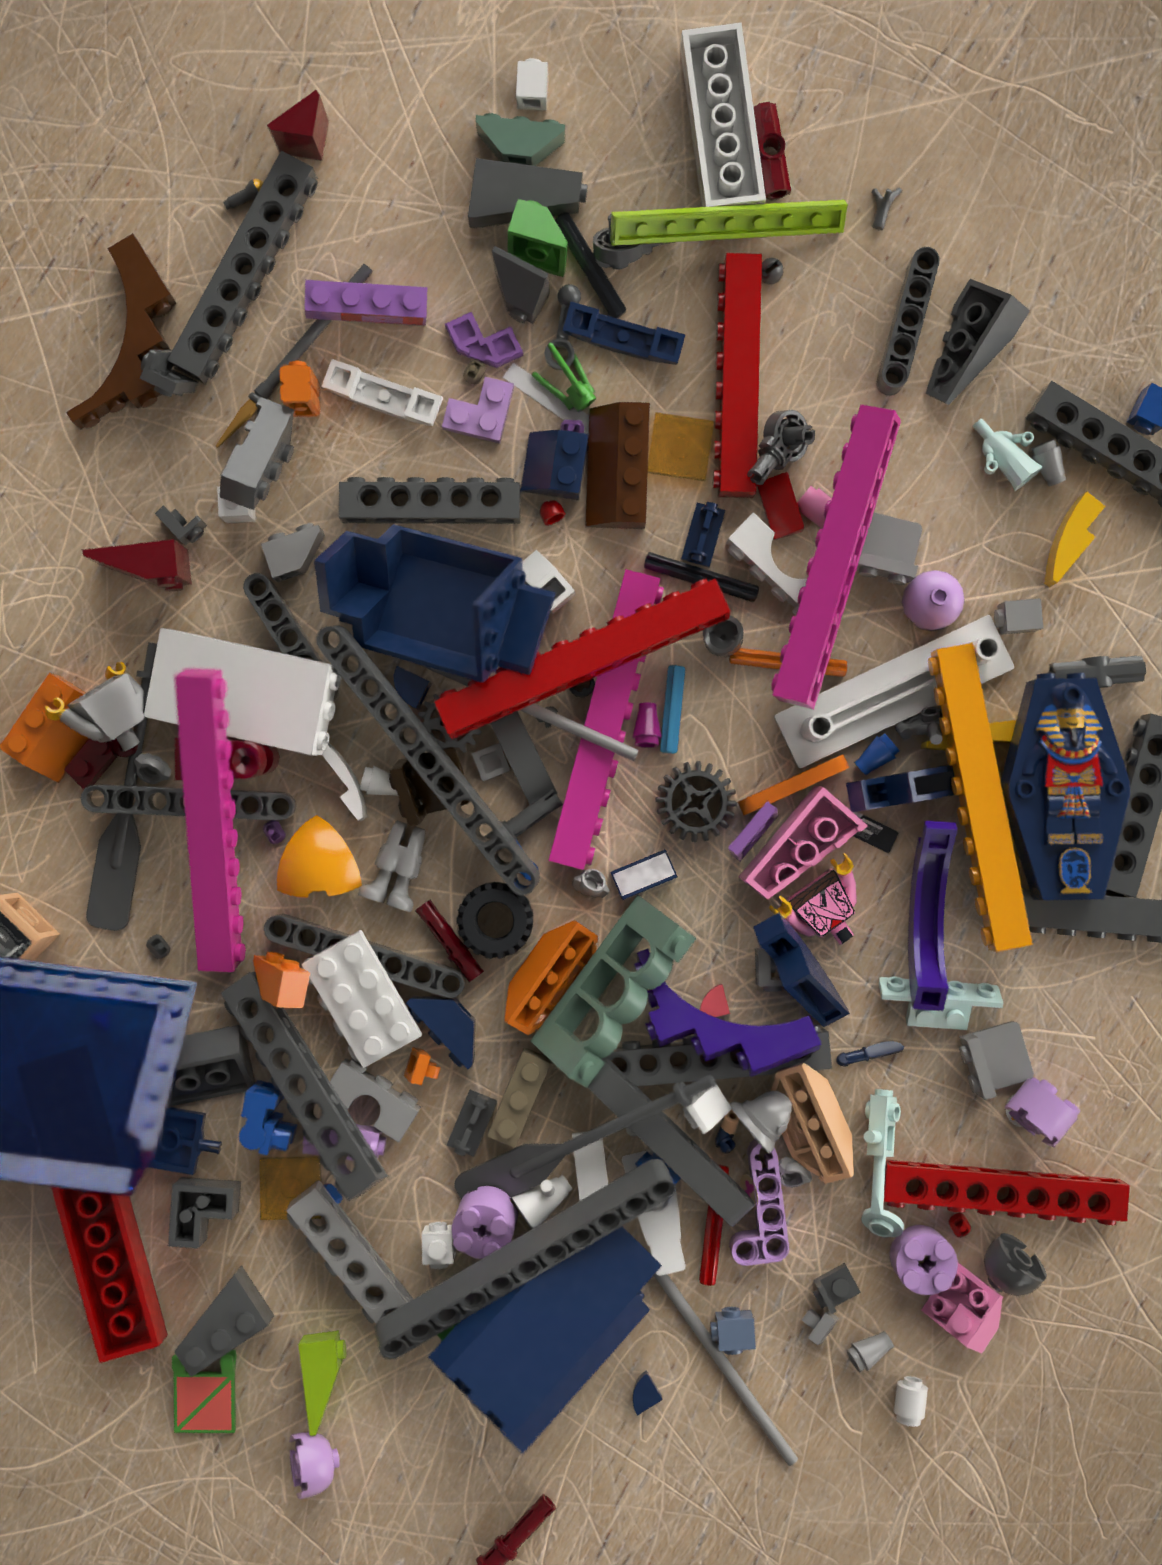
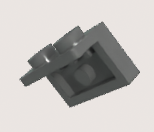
M150 350L144 356L141 363V370L143 371L140 379L155 385L154 390L168 397H172V394L183 396L184 393H195L198 381L173 370V366L168 362L167 359L172 350Z

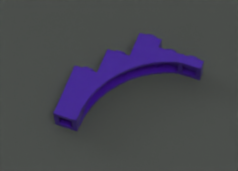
M649 949L637 952L638 962L634 963L636 971L641 969L649 959ZM665 982L654 989L647 990V1000L650 1007H657L656 1010L648 1013L649 1022L645 1023L651 1041L657 1039L659 1047L694 1034L695 1037L691 1038V1043L696 1055L702 1054L705 1062L739 1049L740 1052L736 1054L743 1071L748 1069L751 1077L815 1052L821 1046L820 1039L809 1016L777 1025H742L718 1019L696 1009L678 996Z

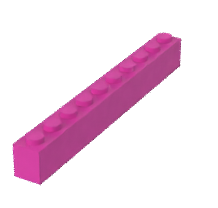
M860 404L858 414H854L850 424L852 434L849 443H845L841 457L843 463L841 470L836 472L833 479V489L835 490L832 499L827 501L824 509V517L826 518L823 529H819L815 540L817 549L814 558H810L807 565L806 573L808 578L806 585L799 591V608L797 615L792 617L789 624V633L791 634L788 644H785L781 650L780 661L782 664L779 674L776 673L771 684L772 696L781 702L813 710L815 708L901 424V420L895 410Z
M625 569L613 618L621 615L626 618L635 614V610L644 604L651 603L653 606L660 603L664 587L659 586L661 578ZM646 655L597 676L584 726L619 742H624L626 732L620 731L623 719H630L634 703L628 702L631 690L637 692L641 674L636 673L639 661L645 662ZM581 738L549 857L551 862L584 870L585 864H592L595 848L590 847L592 836H599L603 822L602 818H598L600 806L607 807L611 791L605 789L608 777L614 778L618 761L613 760L614 752Z
M185 668L176 674L174 679L198 971L234 972L238 965L244 961L246 948L245 944L241 943L244 920L243 916L239 915L242 892L241 888L237 887L240 863L239 859L235 858L238 834L236 829H233L236 806L235 801L231 800V788L234 777L233 772L229 770L228 761L231 756V742L227 740L226 733L229 725V713L225 710L224 698L227 694V682L222 677V669Z

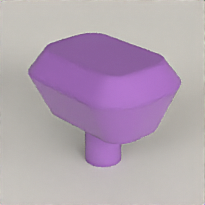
M564 420L561 423V430L584 433V424L580 420Z
M270 820L264 824L263 832L271 844H278L284 840L285 832L277 820Z

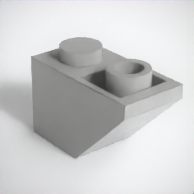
M313 523L304 524L296 528L297 532L286 536L285 533H277L267 538L268 542L261 544L274 580L280 582L307 572L325 536L319 525L314 526Z

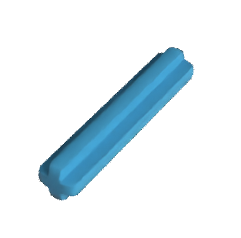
M671 665L667 670L661 732L662 739L660 742V751L663 753L675 754L678 751L685 680V667Z

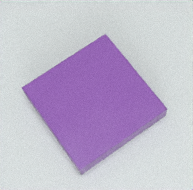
M767 801L728 847L731 855L738 861L745 857L777 819V808Z

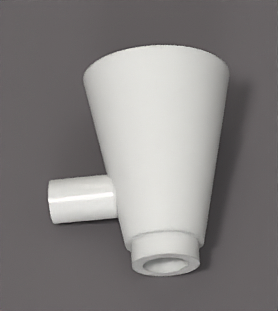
M561 1175L558 1178L544 1180L540 1185L511 1197L529 1227L533 1229L542 1224L573 1189L566 1178Z

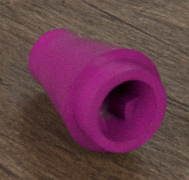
M639 703L632 739L635 740V746L658 747L659 740L662 739L657 716V704Z

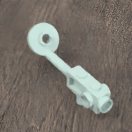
M875 1089V1095H870V1101L867 1102L865 1107V1115L869 1119L868 1131L864 1134V1140L867 1142V1155H874L871 1208L864 1210L861 1221L875 1235L880 1237H899L903 1233L904 1223L895 1214L883 1210L886 1157L894 1156L895 1124L900 1119L901 1109L897 1103V1097H893L892 1090Z

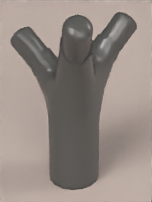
M876 188L872 190L877 204V211L872 226L874 229L884 230L890 206L894 199L902 193L901 188H897L893 192L887 189L884 197L881 196Z

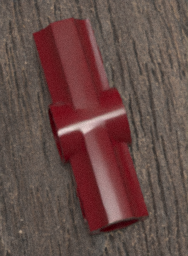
M769 101L759 103L753 109L765 196L775 200L791 193V186L784 152L786 143L781 135L776 103H770ZM772 147L777 151V154L769 155L764 151V148Z

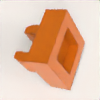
M412 1047L403 1076L410 1083L422 1086L425 1076L437 1079L441 1067L436 1066L437 1063L430 1061L431 1056L426 1051Z

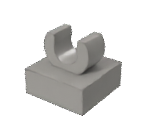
M813 1309L808 1310L802 1319L805 1324L814 1329L808 1338L816 1345L822 1344L839 1320V1317L834 1313L831 1314L830 1311L821 1317Z

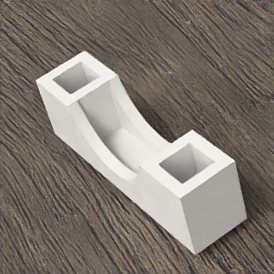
M753 512L728 538L726 544L729 548L727 550L739 562L743 559L751 567L749 571L760 582L765 580L773 587L771 592L778 600L783 603L787 601L794 607L792 612L796 616L799 608V591L802 587H805L807 579L789 577L777 568L771 554V544L775 532Z

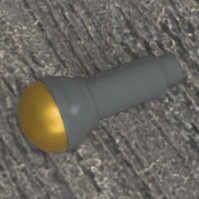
M259 179L250 180L245 189L223 201L226 209H234L249 200H255L264 182Z

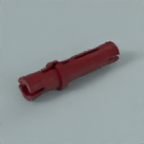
M431 899L415 910L449 955V961L456 964L469 983L484 972L468 949L470 947L467 948L458 938Z

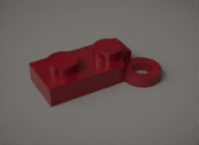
M116 738L107 742L89 739L65 767L64 771L84 790L94 785L118 756L125 758L133 756L137 751L138 744L127 751H123Z

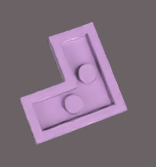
M485 377L478 405L449 398L442 429L500 444L514 384Z

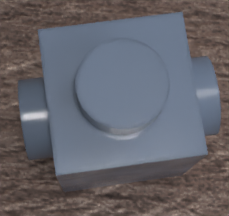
M725 1307L722 1309V1312H715L716 1322H710L711 1340L717 1341L719 1351H724L728 1355L741 1354L742 1350L756 1349L754 1317L751 1310Z

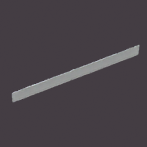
M512 363L504 374V379L513 383L514 386L561 419L582 421L584 433L589 435L588 414L584 411L578 413L575 408L569 411L561 400L542 386L531 374L515 363Z

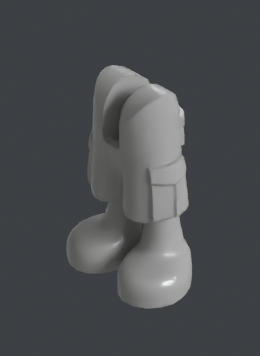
M397 820L376 858L375 865H377V868H380L376 879L371 884L362 885L359 888L358 895L384 903L392 873L397 872V880L393 891L389 895L387 905L411 912L413 901L408 895L410 878L418 877L422 864L421 852L426 832L425 829L415 826L408 840V847L401 846L405 837L407 823Z

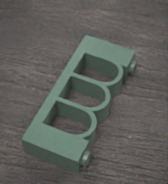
M637 895L530 1041L569 1078L587 1088L604 1066L605 1062L602 1058L610 1055L617 1048L622 1036V1024H628L636 1020L643 1012L648 999L647 989H654L660 986L668 978L673 967V961L675 960L679 963L696 938ZM644 937L650 944V957L641 969L630 972L623 964ZM618 972L625 981L624 992L615 1004L606 1007L598 998ZM593 1007L599 1014L598 1028L590 1039L582 1042L573 1032Z

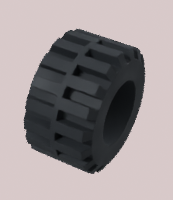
M491 882L478 886L466 895L458 909L457 924L459 936L463 938L466 947H470L473 950V953L478 956L479 954L483 955L488 959H501L516 953L524 946L533 928L534 915L528 898L524 895L515 894L506 883ZM491 902H500L506 905L513 914L511 930L505 936L499 938L485 935L478 925L480 910Z

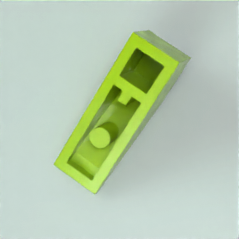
M339 1330L303 1335L298 1344L310 1436H314L318 1432L342 1361L346 1359L345 1340H340Z

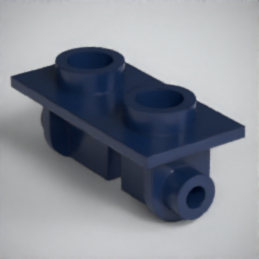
M697 502L681 560L710 567L725 514L724 509L717 508L718 505L713 502H706V504Z

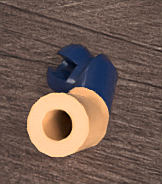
M733 1110L724 1116L715 1138L716 1147L720 1148L724 1154L730 1153L736 1146L732 1138L736 1132L739 1118Z

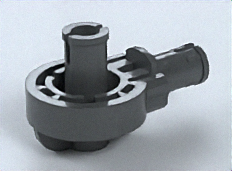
M610 214L608 216L609 228L600 230L593 237V254L600 267L624 269L628 267L629 263L640 259L642 255L652 253L653 247L669 243L612 246L610 242Z
M795 410L776 411L767 419L763 432L764 439L759 444L761 448L758 451L760 457L747 473L753 483L763 485L773 469L783 470L788 462L798 461L805 454L808 445L814 442L815 430H811L812 426L807 425L801 413Z

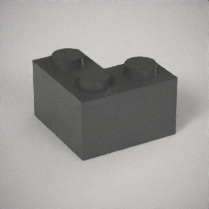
M187 1177L178 1179L172 1185L168 1247L200 1248L207 1240L208 1218L232 1220L239 1212L241 1181Z

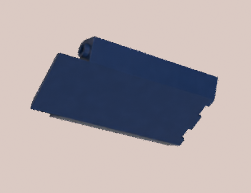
M621 1226L460 1321L432 1351L428 1358L492 1422L501 1434L524 1454L650 1311L642 1300L645 1295L641 1289L662 1265Z

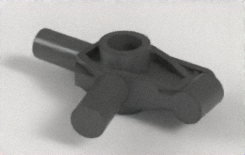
M937 707L924 708L916 716L899 722L895 730L903 739H908L911 735L925 734L930 737L932 744L938 745L943 740L940 728V718L943 717L942 709Z

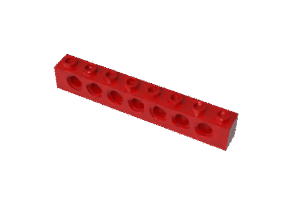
M886 1159L884 1202H887L888 1206L904 1208L906 1203L917 1204V1208L923 1210H935V1206L947 1207L948 1211L965 1213L966 1209H977V1213L983 1215H996V1211L1007 1212L1008 1216L1025 1218L1026 1214H1037L1038 1218L1044 1220H1056V1216L1067 1217L1069 1221L1086 1223V1219H1098L1097 1222L1100 1224L1116 1225L1117 1221L1127 1222L1130 1185L1116 1178ZM912 1179H918L919 1187L917 1190L907 1192V1183ZM941 1182H949V1189L945 1194L939 1195L936 1193V1188ZM973 1184H978V1193L973 1197H967V1189ZM1008 1187L1009 1193L1007 1197L998 1200L997 1192L999 1189ZM1038 1189V1198L1033 1202H1028L1027 1196L1029 1192ZM1063 1192H1068L1069 1198L1067 1202L1058 1205L1059 1195ZM1098 1194L1097 1204L1093 1207H1088L1089 1198L1092 1195Z

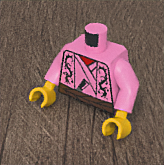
M843 853L845 859L841 864H837L834 858L831 859L830 862L835 870L828 869L787 899L779 896L778 898L782 901L781 906L775 909L770 905L769 909L774 914L780 912L793 929L800 934L808 937L817 935L821 938L831 932L839 945L843 944L854 936V933L845 922L855 914L853 907L857 903L856 881L852 872L853 862L846 853Z

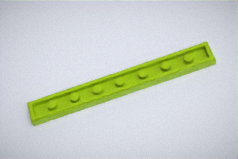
M845 200L612 212L610 242L612 246L844 233L848 204Z

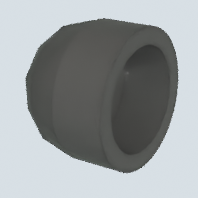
M772 257L766 259L762 263V281L767 284L779 282L784 272L781 261ZM776 265L777 267L767 275L765 271L771 266Z

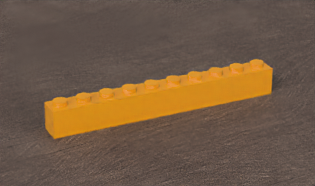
M972 642L936 649L930 652L931 658H928V667L931 676L935 675L937 687L934 688V698L937 706L941 705L943 717L940 718V728L943 736L947 735L949 745L945 749L946 759L949 766L953 765L955 777L951 779L954 795L959 796L961 807L957 808V815L960 825H964L966 837L963 838V846L966 855H970L972 867L969 868V876L972 885H976L978 897L975 898V907L978 915L982 916L984 928H981V938L983 944L994 952L1031 946L1033 944L974 645Z

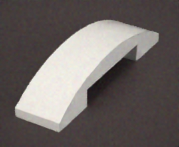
M331 359L321 386L329 392L376 411L433 426L443 400L442 396L416 387L411 389L362 372L357 367Z
M328 743L322 756L349 789L340 798L358 821H363L367 818V811L359 782L345 759Z
M586 1132L572 1133V1139ZM603 1138L574 1151L580 1201L608 1185Z

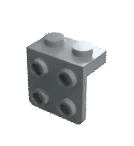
M873 513L856 570L862 576L871 578L881 576L888 578V581L894 584L905 585L916 578L918 566L914 565L920 542L922 526L919 523Z
M1010 1021L959 1036L962 1045L959 1047L960 1055L964 1064L968 1065L970 1072L968 1076L970 1088L973 1093H976L984 1100L997 1097L995 1093L997 1089L1033 1078L1034 1072L1020 1025L1017 1022Z

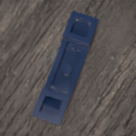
M570 302L563 327L564 333L592 345L639 359L674 365L678 364L685 339V334L658 326L655 330L600 314L599 309L575 302Z

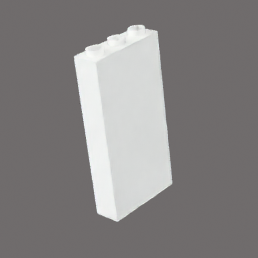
M160 628L144 717L178 725L174 676L185 668L222 669V677L227 682V694L224 698L225 710L229 713V725L226 729L227 736L307 755L323 754L329 743V733H327L329 721L332 720L335 713V703H333L335 691L338 690L341 683V675L332 664L179 630Z

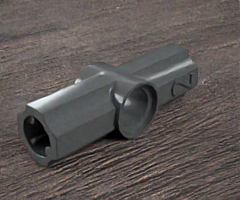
M1098 656L1081 659L1082 661L1049 664L1048 672L1055 673L1056 679L1066 678V674L1085 673V678H1097L1099 688L1111 687L1112 684L1143 682L1145 680L1146 664L1142 656L1120 658Z

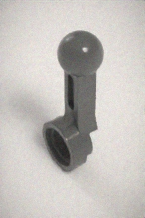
M567 284L562 286L558 292L561 313L557 338L549 343H552L555 348L562 347L568 351L569 355L565 362L570 367L574 361L575 353L573 346L569 342L570 335L563 332V327L570 302L579 304L581 292L575 285ZM547 345L545 349L547 364L555 370H562L560 365L552 360V353Z

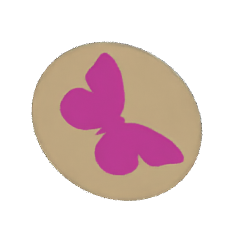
M744 1174L740 1180V1187L754 1201L755 1206L751 1209L754 1211L756 1210L755 1193L758 1206L757 1188L755 1183L753 1185V1179L748 1174Z

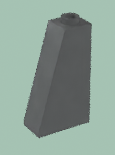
M476 158L468 211L470 228H482L510 223L518 199L524 201L533 200L549 209L553 217L566 212L569 214L579 213L580 202L586 203L588 184H583V172Z

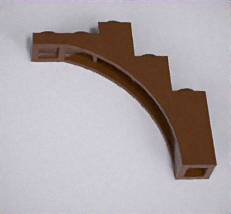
M133 233L107 248L118 267L123 281L127 308L126 329L118 358L104 383L92 397L66 412L72 423L80 429L91 428L97 425L101 417L108 413H116L122 410L128 401L137 409L140 407L146 408L153 405L158 400L157 397L162 395L154 390L155 385L140 379L143 371L141 370V363L144 356L150 350L170 349L152 318L166 315L177 302Z

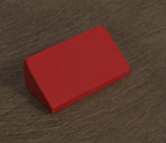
M788 472L766 479L763 485H757L769 527L775 532L773 540L802 532L804 524Z

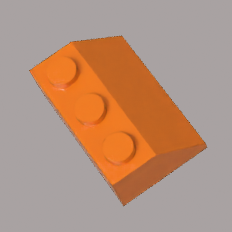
M49 673L0 744V750L24 766L60 783L66 774L64 771L65 767L86 744L89 738L74 731L62 723L60 719L56 721L50 720L45 714V706L52 710H58L59 708L53 704V699L60 698L64 701V709H70L68 704L84 695L85 692L62 676Z

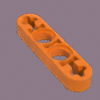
M841 754L744 798L737 803L744 816L762 808L767 801L774 803L850 767L844 754Z

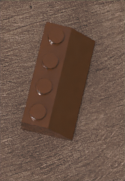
M616 402L589 408L585 527L645 529L650 403Z

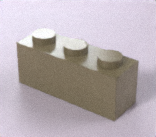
M526 1047L523 1048L487 1137L513 1148L516 1147L550 1067L551 1060L547 1056Z

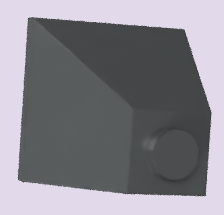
M494 246L492 250L494 269L506 309L510 312L509 315L520 323L528 321L534 324L550 294L549 274Z

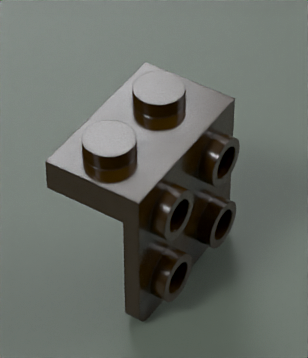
M453 747L443 748L444 752L464 776L456 749ZM430 752L424 753V763L429 767H434L436 762L434 755ZM407 758L399 759L390 770L389 781L392 789L397 791L400 800L398 804L401 816L406 818L408 826L420 824L429 813L446 810V807ZM449 776L442 778L443 787L446 790L453 791L455 787L454 780ZM462 800L461 806L468 804L470 801Z

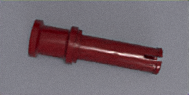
M542 1494L536 1503L505 1535L497 1536L494 1539L495 1544L484 1556L479 1555L476 1558L477 1564L505 1565L509 1560L513 1561L517 1557V1550L556 1510L552 1500L545 1496V1494Z

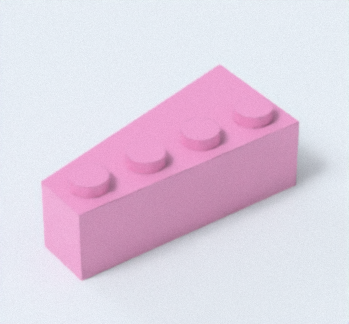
M814 786L739 875V878L760 896L768 900L800 877V874L811 866H815L823 860V857L834 849L841 847L849 838L864 830L868 825L824 787Z

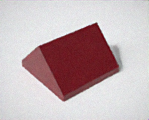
M315 90L267 124V127L279 152L283 151L294 157L322 161L329 119L320 94Z

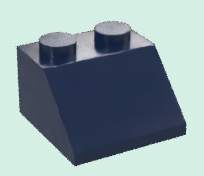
M559 429L530 432L521 492L579 500L588 447V434Z

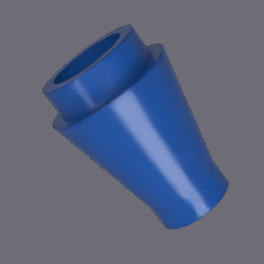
M884 733L880 737L876 736L854 763L866 776L873 770L896 759L895 755L900 750Z

